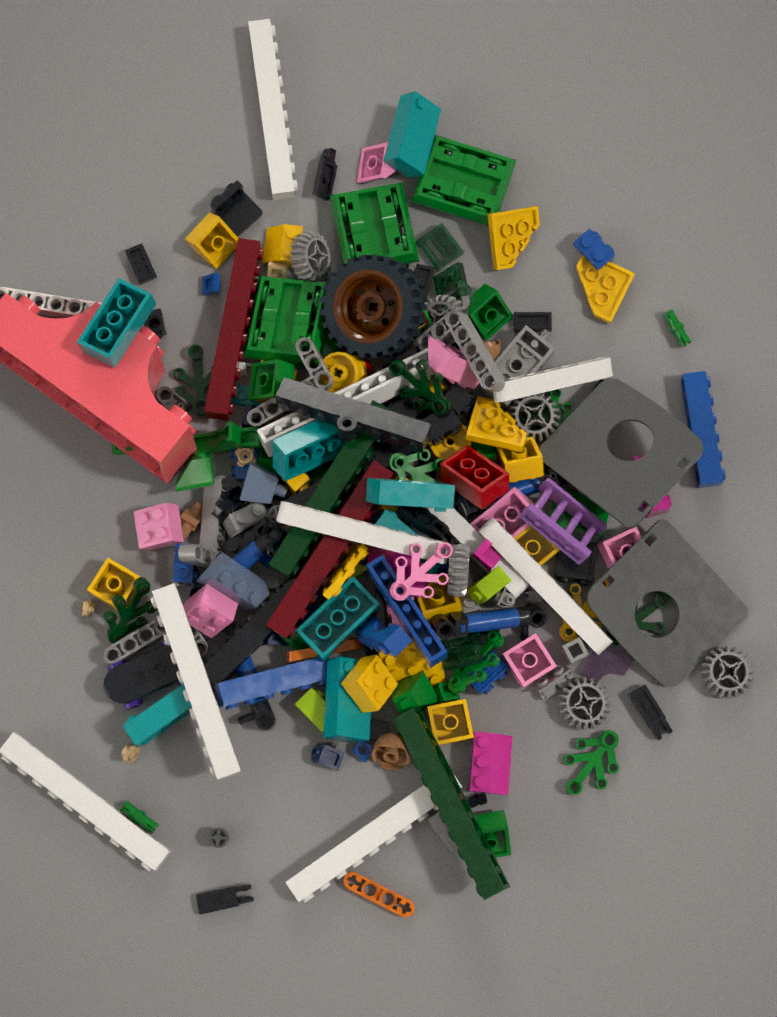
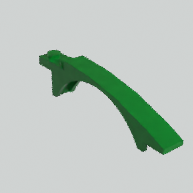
M227 422L225 426L218 430L193 435L197 448L196 452L206 451L211 452V454L227 453L229 450L262 447L257 430L261 427L240 428L234 422ZM112 444L113 455H127ZM130 446L126 448V451H135Z

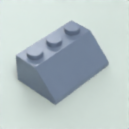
M223 552L197 579V582L203 586L208 584L237 602V608L241 611L257 608L269 595L266 581Z

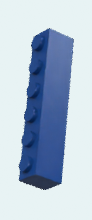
M706 371L685 373L681 376L680 380L687 425L701 439L703 444V454L694 464L697 488L720 486L723 480H725L724 468L721 469L720 463L722 461V451L718 450L717 443H719L720 439L718 431L715 432L714 424L717 423L716 414L712 413L711 407L714 405L713 396L709 394V388L711 387L710 377L706 376Z
M381 555L366 565L368 575L429 667L432 668L446 659L447 650L411 596L409 595L402 601L395 600L391 596L390 587L396 582L397 575L385 557ZM401 587L396 589L397 594L401 595L403 593Z
M320 657L213 684L219 708L224 706L226 710L238 707L237 703L243 701L245 705L255 703V698L263 697V700L275 697L274 693L277 692L285 695L292 693V688L299 687V690L311 688L310 684L317 682L318 686L326 684L327 660L329 658L323 661Z

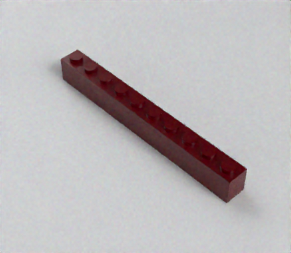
M238 238L204 409L206 418L228 421L229 415H233L234 412L232 399L237 396L238 386H235L241 375V369L238 367L239 363L243 362L244 359L242 347L246 345L248 337L245 331L246 327L249 328L251 316H249V311H253L254 305L252 295L253 293L256 294L257 290L255 279L256 276L259 277L261 266L258 264L259 259L262 260L264 254L260 241Z
M374 460L338 515L367 522L372 514L370 509L375 504L365 501L367 478L392 479L391 477L394 473ZM327 534L323 536L265 626L283 638L287 636L292 637L297 629L295 626L298 619L303 620L308 610L305 608L309 602L314 603L319 595L317 590L320 586L324 587L330 578L327 576L331 569L335 571L340 563V560H338L341 553L346 554L351 546L349 544L350 540Z

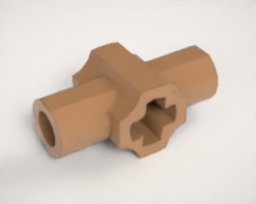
M197 501L194 502L190 510L186 508L180 516L184 540L187 539L191 531L195 533L201 525L202 517L200 516L202 515L203 505Z

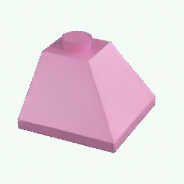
M388 142L362 148L357 178L358 184L385 179L396 171V169L383 162Z

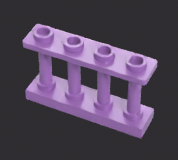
M547 478L538 487L543 493L536 504L530 503L520 513L519 517L579 565L592 552L586 547L592 536L602 533L607 528V525L554 481ZM548 498L558 505L550 518L541 511ZM564 510L573 517L565 530L556 523ZM579 522L588 529L580 542L571 535Z

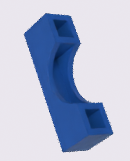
M371 616L355 631L359 636L357 638L364 647L368 646L371 650L375 649L378 653L382 652L386 656L396 657L412 642L401 626L391 624L386 628L381 620L374 616Z

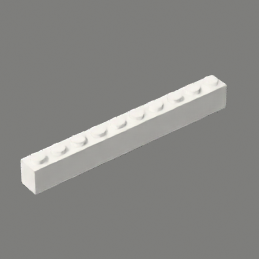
M270 19L248 21L273 201L295 198L294 191H298L297 180H293L292 174L296 172L294 162L290 163V156H293L292 145H288L287 139H291L289 128H285L288 116L287 110L283 111L282 107L286 102L284 93H280L283 81L282 76H278L277 72L281 70L280 60L275 57V53H278L277 42H273V37L276 36L275 25H271Z
M428 348L402 360L406 364V369L419 381V373L415 365L422 359L426 360L429 364ZM430 366L426 370L428 380H430V376L435 371ZM389 367L335 392V394L370 404L372 400L381 404L399 395V390L402 387L409 386L412 389L414 386L402 375L398 377L393 376L389 371ZM294 412L258 429L257 433L267 455L269 457L273 456L274 439L314 422L316 419L300 416Z
M174 583L152 591L154 597L150 599L154 609L158 608L160 613L157 619L160 627L164 626L166 634L163 636L166 645H171L173 652L170 653L172 662L178 665L179 671L176 672L180 683L184 682L186 690H183L186 702H191L192 708L189 709L193 721L197 720L199 727L196 728L199 739H203L206 745L202 748L205 757H210L212 765L209 766L212 777H217V780H221L241 772L177 587Z
M13 732L0 748L3 760L9 764L15 763L18 766L17 770L24 776L27 774L32 776L33 783L40 788L45 786L49 790L47 793L57 800L58 797L64 801L63 806L70 811L75 809L80 813L78 817L87 824L89 821L95 825L94 829L101 835L106 833L110 836L111 839L109 841L117 847L121 845L127 849L125 853L134 860L136 857L142 861L141 865L148 871L152 869L157 871L171 853L163 844L134 824L129 818L19 734Z
M456 778V780H457V782H458L460 788H462V785L460 784V782H459L458 779ZM424 785L286 881L285 883L298 902L303 900L306 903L314 897V891L317 889L323 891L331 885L329 881L334 877L338 880L346 875L347 868L351 865L355 868L363 863L362 858L369 854L371 857L380 851L378 846L384 842L388 845L396 839L394 835L400 831L404 834L412 828V822L415 820L421 822L428 817L427 812L432 808L435 811L438 810V807L431 801L429 789Z

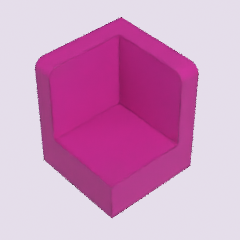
M485 539L473 553L472 557L491 571L500 561L502 555L491 547L492 543L489 540Z

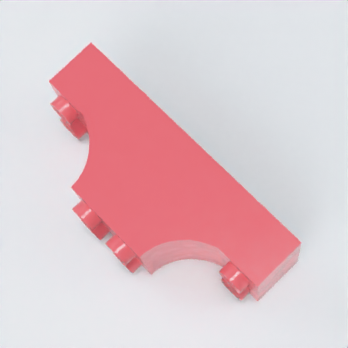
M5 293L0 299V362L169 485L196 452L197 448L193 438L196 431L189 424L192 421L191 416L182 408L174 405L168 410L156 401L157 388L162 376L165 374L161 359L164 352L157 345L160 341L159 337L146 326H142L122 359L114 368L84 353L77 343L101 304L95 302L86 311L72 317L53 319L39 316L40 308L28 297L22 295L17 301ZM130 446L135 451H126V448Z

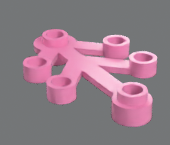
M446 542L439 544L436 548V553L421 567H419L422 546L418 543L412 544L409 549L412 554L411 576L406 580L405 567L407 566V559L400 556L395 560L397 577L396 582L390 587V594L395 600H405L409 595L423 596L424 598H431L434 595V589L430 586L424 588L411 587L416 581L435 582L439 585L448 583L449 577L446 573L438 575L425 574L441 558L446 559L452 555L453 548ZM413 546L419 547L418 553L413 552ZM442 547L447 549V553L445 555L441 554L440 549ZM399 559L404 560V566L398 565ZM441 575L446 578L444 583L439 581ZM398 587H401L403 589V593L401 595L397 594L396 589ZM425 589L431 590L430 596L424 594Z

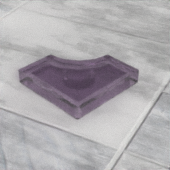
M609 645L599 655L593 650L580 673L589 679L593 678L596 683L608 674L624 676L633 658Z

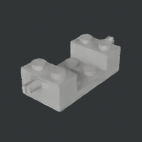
M525 325L495 361L504 379L537 372L547 363L555 351V348L546 341L548 336L551 335L549 331L547 332L544 329L538 335ZM515 361L520 362L522 368L514 370L511 364ZM480 383L477 385V388L487 398L494 399L493 391L483 389ZM515 399L498 403L504 410H507Z

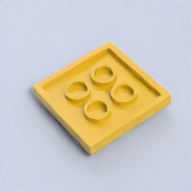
M413 641L396 657L386 656L382 652L379 653L381 661L397 683L421 671L425 672L432 687L438 683L446 682L442 661L430 668Z

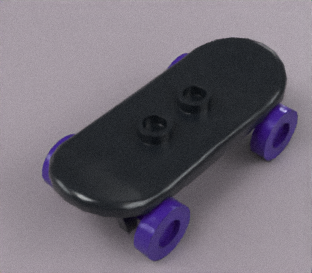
M164 641L159 648L127 662L126 660H121L108 666L109 672L105 676L103 685L107 696L116 703L124 704V709L127 711L142 705V698L176 682L178 686L184 684V682H179L176 674L179 671L177 663L173 664L170 653L173 652L171 645L167 646Z

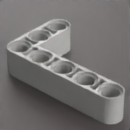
M450 311L418 338L417 345L420 350L428 348L430 336L446 344L455 339L483 389L499 392L504 388L505 379L467 314Z
M300 338L296 342V350L310 374V377L301 383L326 391L329 390L334 384V379L316 345L308 338ZM306 342L309 343V350L302 352V345ZM314 359H318L319 366L312 369L310 366L311 362ZM322 376L328 377L326 385H320V378ZM272 398L252 409L247 415V421L254 427H264L290 411H285L278 407V411L275 414H271L270 407L276 404V398ZM259 413L261 421L254 423L253 417Z
M226 475L215 476L214 485L204 487L200 544L180 545L178 557L181 562L200 568H208L221 552L225 554L221 544L226 541V530L223 526V521L227 515L224 513L221 517L216 518L211 513L215 510L216 505L214 504L219 497L229 491L230 482Z
M155 619L107 647L103 653L104 660L111 665L121 660H127L163 639L166 631L160 630L158 619ZM195 629L194 638L197 646H205L204 653L200 654L201 658L204 659L209 655L210 648L202 633ZM147 631L152 632L151 639L144 641L142 638L143 634ZM129 641H134V649L127 651L126 644ZM112 651H117V659L110 661L109 654Z

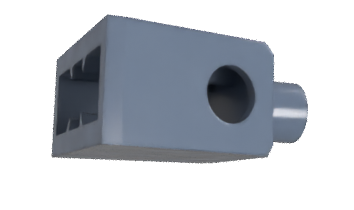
M250 462L241 490L240 500L271 504L273 495L285 497L287 487L277 484L278 474Z

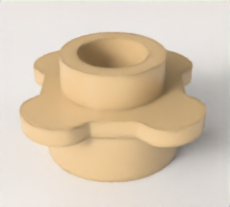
M242 448L235 451L239 467H244V465L250 464V462L256 463V459L253 456L254 449Z
M135 744L126 745L121 753L123 761H127L129 764L135 761L139 755L140 747H136Z

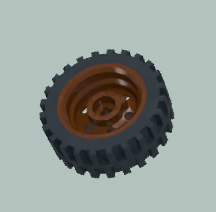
M359 255L358 258L352 257L347 259L348 263L338 265L337 273L331 272L328 276L331 282L323 286V290H326L325 297H320V302L324 303V310H320V316H325L326 320L322 325L324 329L330 330L331 333L328 334L330 340H336L338 348L346 349V353L357 355L359 358L390 357L394 353L404 351L405 346H410L414 342L412 338L419 336L421 332L418 329L420 323L424 324L426 319L422 317L423 310H427V305L423 304L422 298L426 297L425 291L420 290L419 286L422 283L420 279L414 278V271L406 268L405 264L401 261L380 255ZM379 285L383 286V290L381 292L379 290ZM364 289L365 293L360 296L359 291ZM394 300L395 305L390 307L388 304ZM374 304H378V310H374ZM354 307H357V314L353 312ZM385 318L389 320L388 325H385ZM367 322H370L371 327L369 329L365 327V324Z

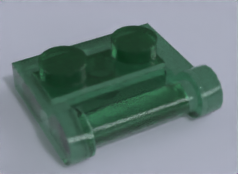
M443 223L415 242L417 247L421 248L433 263L437 273L464 254L463 249ZM429 240L444 257L442 261L436 257L427 245Z
M457 262L433 277L436 295L443 296L456 286H458L459 290L449 295L450 297H456V300L471 293V287L467 284L463 263ZM442 305L440 307L446 309L448 306Z
M480 632L472 633L468 637L441 640V643L447 650V658L442 661V667L445 671L482 662Z

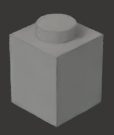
M580 637L560 648L569 666L589 655Z

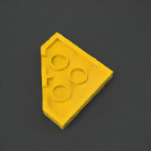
M538 206L487 214L493 270L512 268L515 265L519 253L524 251L530 241L531 234L540 225Z
M582 255L576 270L594 317L611 324L635 273L610 261L597 271Z
M477 396L465 440L523 452L527 433L515 425L516 421L507 412H504L500 408V404L494 402V399Z
M359 543L335 569L323 587V596L329 600L332 596L335 598L341 592L342 584L353 575L357 563L368 554V545Z

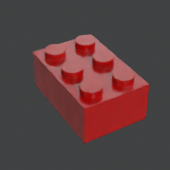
M469 445L440 463V481L455 485L457 493L481 510L509 491L510 473Z

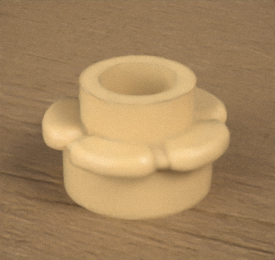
M91 600L82 602L81 616H86L87 619L90 615L94 614L95 604H92Z

